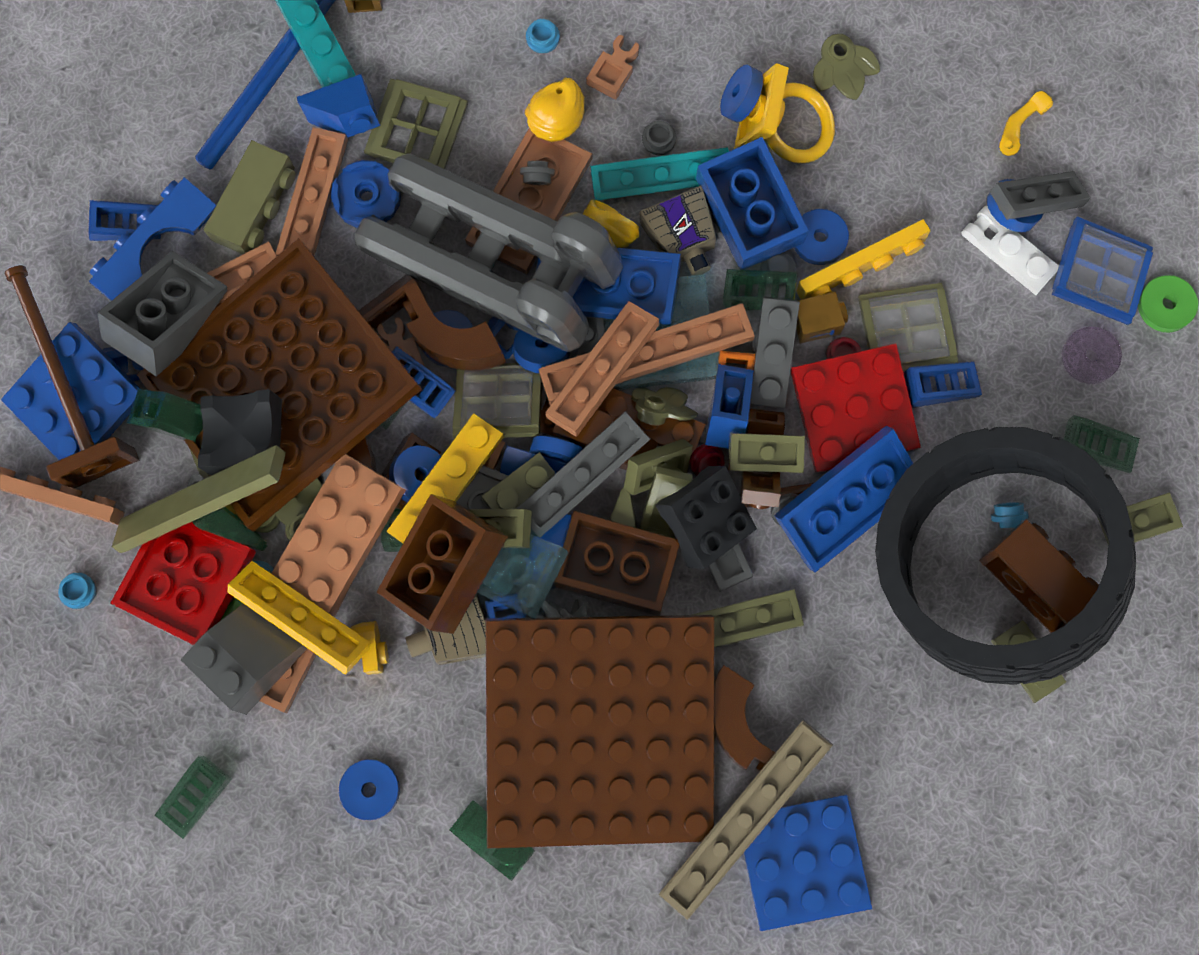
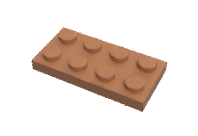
M529 128L493 192L558 221L592 161V153L566 140L550 142L540 139ZM528 161L548 162V168L555 169V176L551 177L550 185L524 184L520 168L527 167ZM471 228L465 239L467 245L471 247L475 245L481 234L479 229ZM505 245L498 260L528 274L537 256L522 249L517 251Z
M345 454L335 463L271 574L333 616L406 489Z

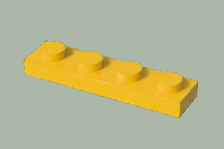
M922 219L799 281L796 292L802 300L832 293L831 289L842 283L844 287H849L863 278L862 273L872 268L876 272L881 271L894 262V257L905 253L906 256H911L920 251L925 246L923 242L928 237L930 229L925 220Z
M473 413L386 532L403 544L430 494L457 502L502 441L504 434Z
M251 561L228 584L227 592L345 675L369 650L370 642L254 561Z

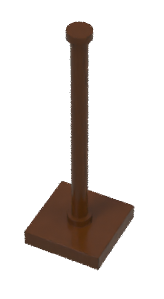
M24 265L7 269L4 273L6 279L12 282L81 450L47 465L46 469L50 479L75 489L140 461L135 448L115 436L94 445L26 279L28 276L27 269Z

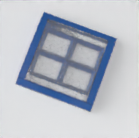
M1076 217L1068 234L1053 284L1052 295L1129 325L1132 323V319L1137 311L1152 259L1153 247L1083 218Z

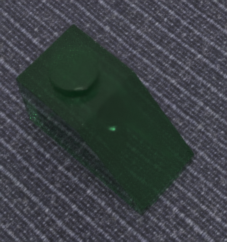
M138 389L127 421L128 424L179 439L196 440L197 435L203 430L200 404L167 392Z

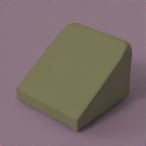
M622 488L610 520L638 529L632 494Z

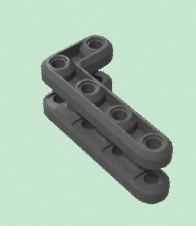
M405 154L397 157L387 173L390 187L397 192H403L420 201L422 205L409 229L396 223L394 225L378 219L374 214L363 218L354 232L356 247L372 258L561 350L570 352L580 348L589 332L587 318L573 299L581 281L586 279L599 285L601 289H605L615 284L623 269L621 255L608 231L595 220L577 212L561 216L558 221H555L417 156ZM446 217L458 223L460 221L467 223L481 232L468 257L456 252L451 254L433 244L432 241ZM505 245L517 251L522 249L541 260L532 280L525 282L524 285L517 281L512 283L495 275L492 271Z

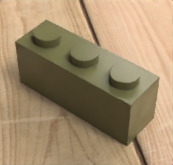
M251 140L203 229L211 241L242 255L261 245L264 238L263 228L267 220L275 218L279 211V198L283 190L290 189L295 180V167L289 156Z

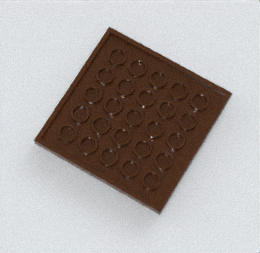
M299 238L216 307L183 353L158 376H155L145 368L137 374L197 459L203 440L201 397L240 396L259 390L270 389L282 399L280 448L286 453L279 482L230 504L245 526L253 532L422 390L420 385Z
M669 615L485 619L487 848L702 842L714 827V616Z

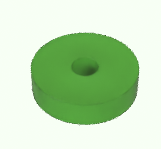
M1165 275L1151 280L1143 288L1138 310L1144 322L1151 328L1166 333L1176 332L1183 329L1194 319L1198 310V298L1188 282L1176 276ZM1163 299H1169L1173 303V309L1164 307Z

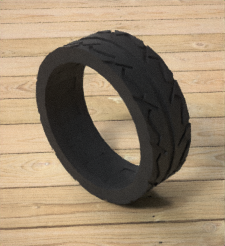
M994 427L990 430L984 428L959 434L935 446L930 453L926 452L904 472L892 489L889 499L886 500L877 526L875 554L880 585L896 617L930 657L954 672L959 671L961 675L984 683L1028 684L1053 679L1078 667L1083 661L1086 662L1108 643L1123 621L1135 589L1136 551L1134 534L1126 502L1110 475L1105 474L1106 470L1086 451L1061 437L1052 438L1053 434L1027 427ZM1023 473L1047 478L1067 487L1084 500L1099 518L1109 540L1107 565L1099 587L1088 604L1064 627L1040 639L1015 645L983 644L963 639L941 628L922 612L912 586L910 567L913 546L926 518L934 507L952 491L976 479L994 474Z

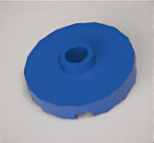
M360 160L342 169L343 172L332 183L331 199L336 213L345 223L357 228L363 218L373 214L384 222H388L394 217L400 206L401 192H397L390 187L387 175L388 168L376 161ZM371 192L373 196L370 200L364 201L361 199L362 194Z

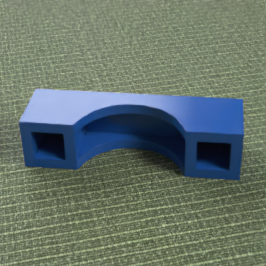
M185 177L179 183L173 180L160 195L164 200L155 209L149 206L137 219V222L141 225L132 235L129 232H125L113 246L117 251L108 261L104 257L101 258L90 270L89 273L93 276L89 280L90 284L110 301L142 276V254L146 246L155 237L167 232H183L195 235L209 220L216 204Z

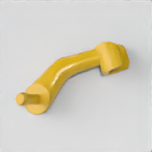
M1039 91L1035 93L1024 106L1008 118L999 144L1000 151L1004 155H1015L1020 150V130L1024 121L1035 111L1043 115L1053 106V101L1046 92Z

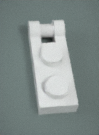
M984 206L977 214L978 219L974 223H969L961 231L962 236L1033 294L1037 295L1057 273L1059 265L1018 232L1002 226L992 216L988 206ZM988 227L996 233L991 240L984 235Z

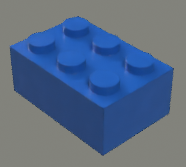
M763 137L698 165L696 181L699 186H702L706 201L740 271L805 242L809 230Z

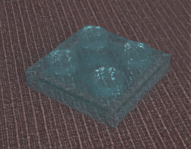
M530 534V548H501L477 593L529 617L536 618L569 552L559 545Z

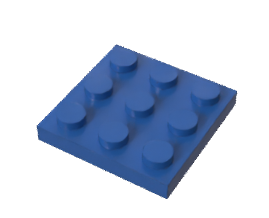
M69 322L52 342L94 445L107 440L147 395L76 323ZM40 354L2 397L1 401L58 460H61L81 450L46 364Z
M847 795L781 807L744 852L760 931L872 909Z

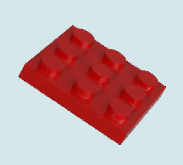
M896 343L791 368L790 372L815 473L834 468L885 426L894 429L906 451L921 448Z
M192 521L142 544L111 604L194 645L210 628L220 622L233 597L227 592L228 584L252 561L257 551Z

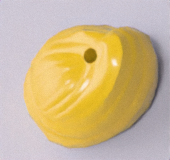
M564 78L559 82L551 83L540 89L533 95L525 109L527 123L532 133L538 138L550 142L562 141L570 137L581 125L584 115V95L581 88L572 78Z
M590 200L583 215L601 224L608 231L616 248H627L636 238H639V226L635 222L603 202Z

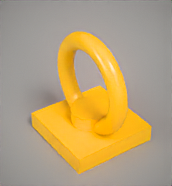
M776 63L763 74V87L755 107L744 120L739 122L734 149L763 137L768 146L781 158L793 163L813 162L822 157L833 142L835 121L832 110L824 97L810 86L801 83H786L789 68ZM787 97H799L806 100L815 108L820 117L821 134L819 140L808 149L790 147L782 141L776 132L785 112V102L783 99Z

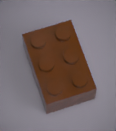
M430 494L380 584L377 593L430 631L454 634L508 536L455 501Z
M573 511L553 583L559 589L660 616L680 545L677 539Z
M1026 519L1009 531L979 561L1052 633L1064 627L1085 608L1097 591L1099 584L1090 577L1085 578L1075 568L1076 562L1065 551H1058L1048 541L1049 536L1041 526L1036 523L1031 524Z

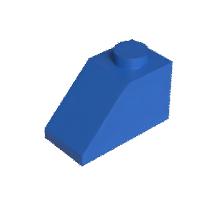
M361 74L297 97V101L308 122L317 127L351 137L380 126L371 93Z
M718 364L705 445L729 449L730 433L745 434L749 419L754 370Z

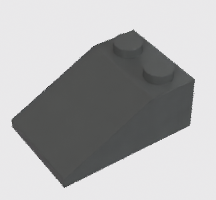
M172 251L97 312L101 339L155 376H158L183 353L227 292V286Z
M242 604L210 628L181 658V661L230 710L247 715L307 648L251 608Z

